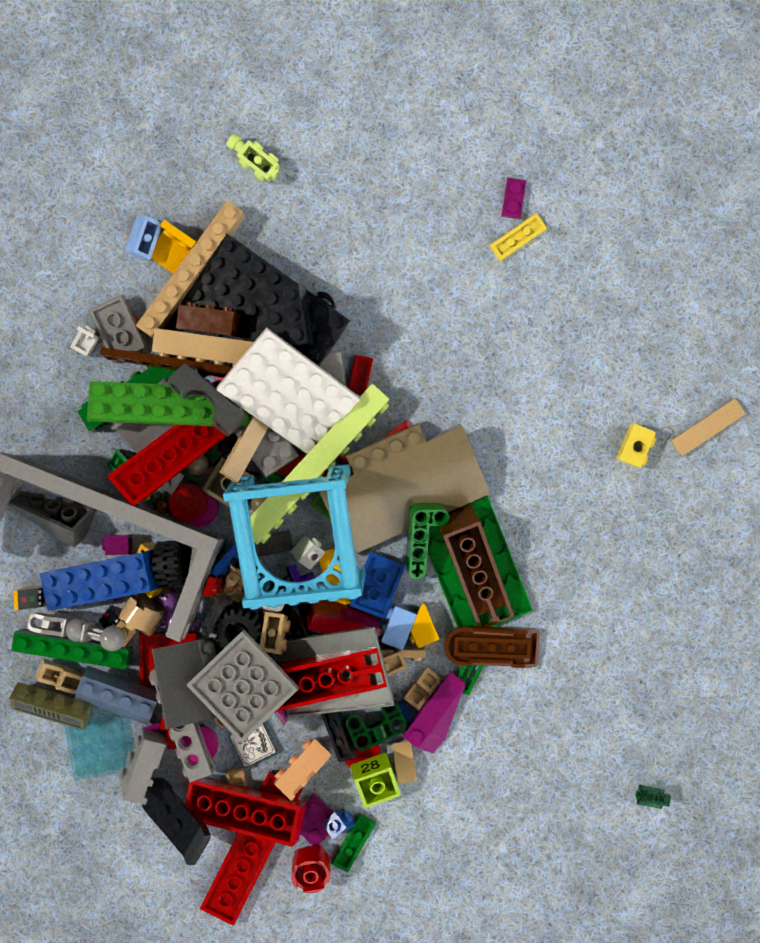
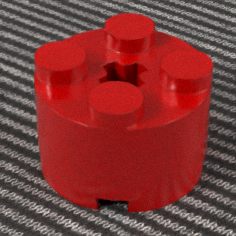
M320 845L306 846L295 850L292 858L291 880L297 889L299 887L305 893H317L322 891L325 885L329 883L330 858L324 847Z

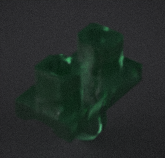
M639 785L636 791L637 805L662 809L663 806L669 807L671 795L664 794V789Z

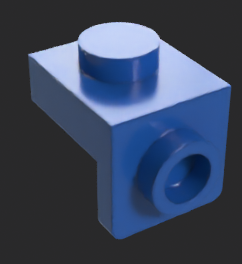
M345 809L334 812L322 825L331 838L336 839L342 832L350 830L355 825L352 815Z

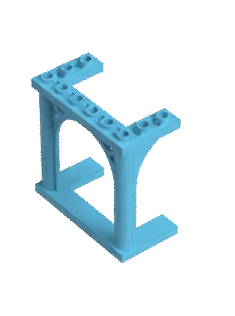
M350 464L330 466L327 477L254 485V475L242 476L238 483L231 482L223 493L224 502H229L245 592L242 600L243 608L254 610L261 606L273 608L281 604L297 605L300 602L317 603L320 600L336 601L339 598L356 599L362 596L366 572L365 567L358 568L356 564L345 490L351 473ZM327 490L335 543V552L330 565L316 578L303 582L285 581L272 575L262 565L256 552L247 499ZM339 564V569H334V566ZM259 573H263L265 577L261 578ZM334 574L339 578V584L330 583L326 576ZM272 581H273L274 584H275V587H274L273 590L269 591L270 588H271V586H272ZM317 582H324L325 585L317 586ZM279 586L286 587V589L278 590Z

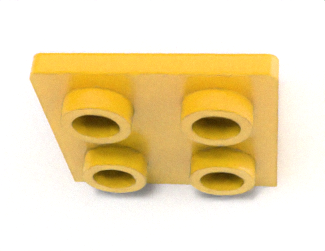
M163 220L160 225L163 232L157 239L151 259L174 274L196 244V241L166 220Z

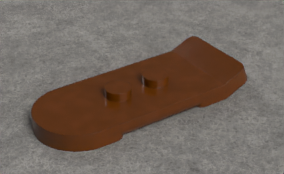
M458 626L446 635L444 651L451 662L462 666L485 665L532 668L538 665L540 631L534 628Z

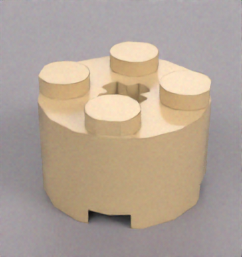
M135 594L129 596L119 618L126 622V628L132 631L138 629L144 634L152 636L165 613V609L159 603L155 606L150 602L151 598Z

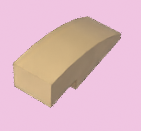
M42 658L35 678L36 681L55 686L58 690L76 695L83 673Z

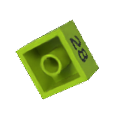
M387 752L350 765L364 809L401 796Z

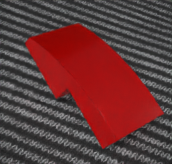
M209 575L202 595L216 597L217 593L220 594L224 586L222 577Z

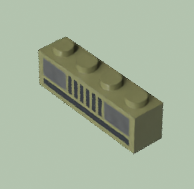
M17 682L9 697L12 710L84 731L92 716V707L89 702Z

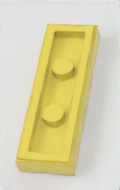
M535 213L493 242L489 247L499 262H501L548 228L540 216Z

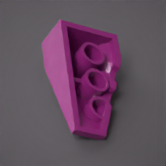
M450 671L407 724L403 737L418 749L434 753L447 736L466 683Z

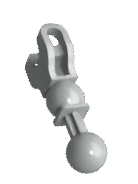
M55 610L47 611L45 614L33 613L27 618V628L36 633L60 637L67 636L74 642L83 643L93 639L100 641L101 646L108 651H116L125 643V633L120 627L108 626L104 630L95 628V622H88L82 617H72L65 612ZM35 618L42 620L40 627L34 624Z

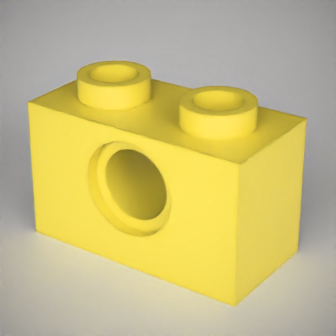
M635 423L630 424L616 459L636 468L644 466L649 457L647 455L648 450L655 444L656 438L654 436L656 432ZM636 441L641 444L639 452H636L633 448Z

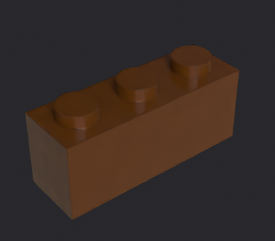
M187 302L186 306L179 305L176 328L185 331L238 337L241 314L234 312L235 309L230 307L216 310L217 306L205 305L204 308H200L196 303Z

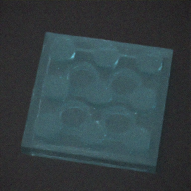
M115 714L90 719L85 731L64 725L74 781L120 773L121 768L125 767L129 749L122 716Z

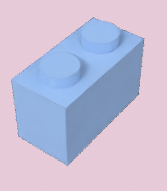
M146 215L136 216L124 252L141 260H150L161 230V222Z
M395 604L394 608L390 607L386 617L389 619L387 626H382L381 642L403 651L417 613Z

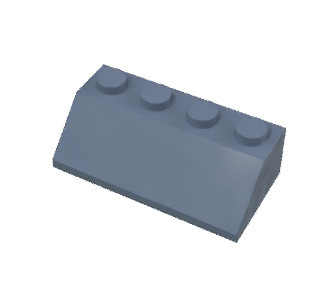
M87 666L78 685L75 699L89 702L91 706L148 725L157 704L156 689Z

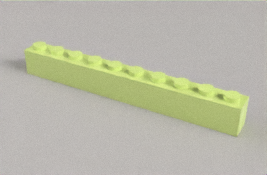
M371 384L360 396V401L344 418H340L282 482L323 477L322 475L326 470L329 471L330 466H336L337 462L335 460L339 456L344 457L350 450L348 446L353 441L357 443L364 435L361 432L366 427L369 429L376 422L375 417L377 414H383L389 408L388 402L390 399L375 385ZM311 492L268 497L250 516L254 542L257 545L260 543L264 544L271 537L269 534L273 528L277 530L284 523L282 518L287 513L291 515L298 507L296 503L300 499L305 500Z

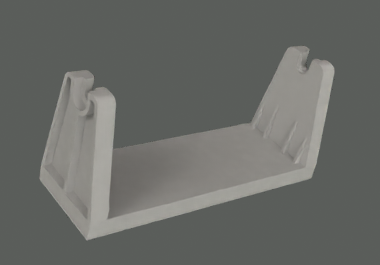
M0 452V523L13 495L22 482L26 481L193 547L189 573L165 636L178 642L185 639L204 597L202 592L208 577L213 575L211 571L219 562L228 538L200 527L192 526L187 522L157 512L142 504L134 507L124 497L18 455Z

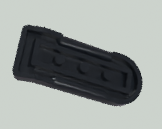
M162 777L151 778L154 782L152 787L148 786L146 790L147 802L146 805L142 804L144 811L183 855L186 864L195 865L211 839L207 825L189 809L174 792L173 787L166 779Z

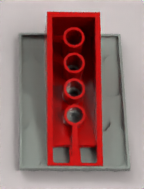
M375 627L286 639V651H283L282 655L271 654L273 661L299 687L275 712L286 710L288 717L388 707L395 704Z

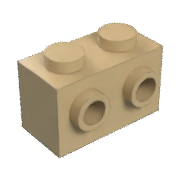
M265 612L260 647L266 653L282 655L283 651H286L287 640L285 635L290 629L288 616Z

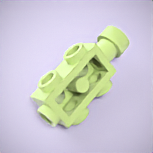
M236 133L229 138L226 146L232 151L238 152V163L244 169L250 168L254 172L253 175L261 182L265 180L269 183L278 177L280 166L277 162L279 160L271 153L265 154L262 151L264 148L258 142L254 141L252 143L248 140L245 144ZM250 155L255 156L253 161L248 159ZM265 167L270 168L267 173L263 171Z

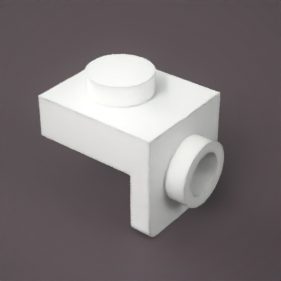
M78 326L77 330L79 332L70 347L89 357L100 337L95 335L96 331L92 328Z

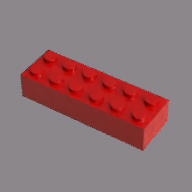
M208 777L189 782L185 802L189 809L196 816L200 817L206 825L293 847L299 841L306 802L295 799L291 801L288 797Z

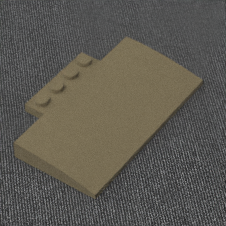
M417 423L346 455L353 470L350 473L345 490L355 554L408 531L409 510L415 503H441L447 512H450L490 494L478 461L461 424L425 439ZM327 490L319 491L330 514ZM424 512L417 513L416 517L422 516ZM442 512L436 513L435 516H436V517L440 516V515L442 514Z

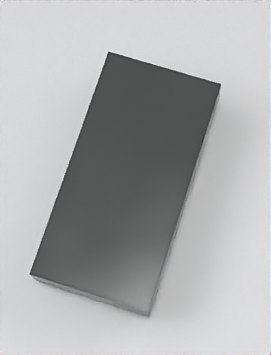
M290 531L271 534V537L264 544L260 543L257 545L255 543L257 555L261 557L292 550L293 545Z

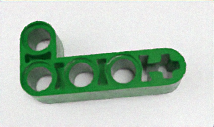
M415 503L410 507L406 568L410 577L415 580L423 578L426 574L429 527L443 526L449 521V514L441 503ZM424 512L422 516L416 517L417 513ZM442 512V514H441L440 516H438V517L435 516L436 513ZM422 530L420 534L415 535L416 531ZM421 548L420 551L413 552L415 549Z

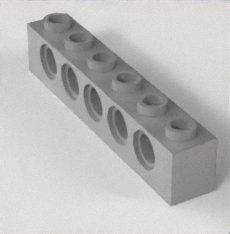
M153 668L150 671L149 679L152 686L155 685L157 691L156 699L161 704L156 671ZM198 722L170 728V738L176 743V755L178 759L182 760V771L184 776L188 777L189 782L212 775L215 768ZM183 736L190 737L192 743H185L183 740ZM191 754L198 757L197 762H193L190 759Z

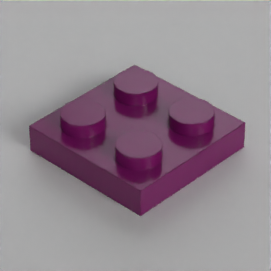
M316 793L306 802L300 833L312 846L320 845L329 835L322 824L334 813Z

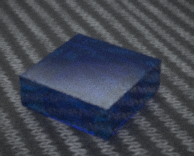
M404 700L397 702L407 723L413 721Z

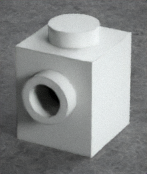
M306 535L290 551L298 562L310 570L325 554L320 547L322 545L321 542L315 537L310 539Z

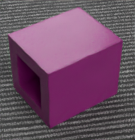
M132 534L106 535L102 541V549L105 551V555H128L133 553Z

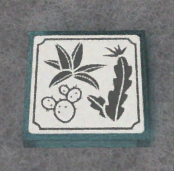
M265 722L242 743L232 733L228 734L244 769L279 753Z

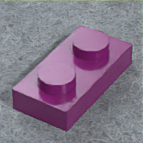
M507 178L501 217L520 220L527 180Z

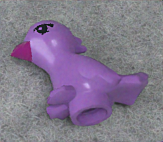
M173 589L162 590L153 599V601L159 603L165 609V624L160 625L162 629L169 627L180 598ZM200 620L193 621L190 629H196L201 626L202 622Z

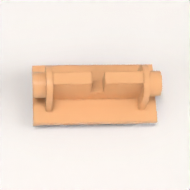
M232 565L229 568L226 585L224 586V593L226 595H233L238 589L242 592L244 587L241 570L239 568L235 569Z

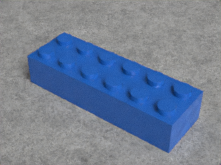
M154 550L40 573L47 611L159 589L160 587L156 583L152 570V553Z

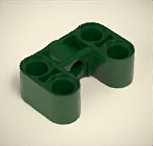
M394 700V709L390 712L385 711L384 707H380L384 719L367 727L360 715L352 713L347 716L345 724L357 749L367 750L405 731L407 724L396 700ZM354 717L359 719V725L356 728L349 726L350 719ZM400 719L402 721L401 728L393 729V721ZM360 736L367 737V743L363 746L357 744V739Z

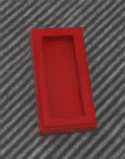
M355 355L348 389L357 395H362L368 388L374 358Z

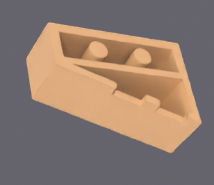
M309 738L302 746L304 750L299 755L295 753L288 761L290 765L286 769L282 767L275 775L277 779L274 781V784L291 801L294 799L295 794L308 783L307 781L331 757V753L315 738L313 740Z

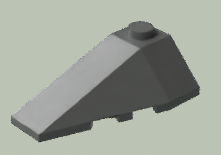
M24 491L18 493L9 502V506L59 541L76 547L85 538L97 509L73 501V503L62 502L63 498L61 497L49 500L45 499L43 494Z

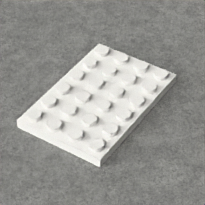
M267 327L217 386V391L307 454L340 418H344L360 401L358 395Z

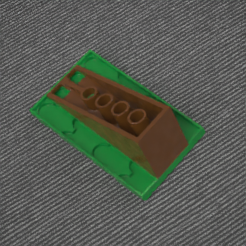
M488 495L448 512L449 521L445 525L429 527L428 555L457 627H494L533 611Z

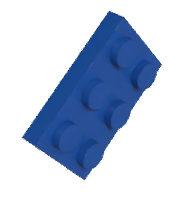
M370 551L364 566L366 577L362 596L352 599L350 606L386 619L406 564Z

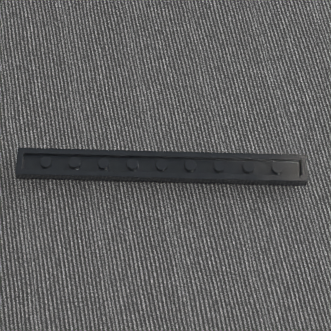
M291 575L280 578L285 581L293 582ZM279 586L278 590L286 589V587ZM301 602L297 605L284 604L282 610L284 615L288 616V620H290L292 637L313 636L312 631L308 630L307 618ZM342 713L321 714L338 762L355 759L357 753Z

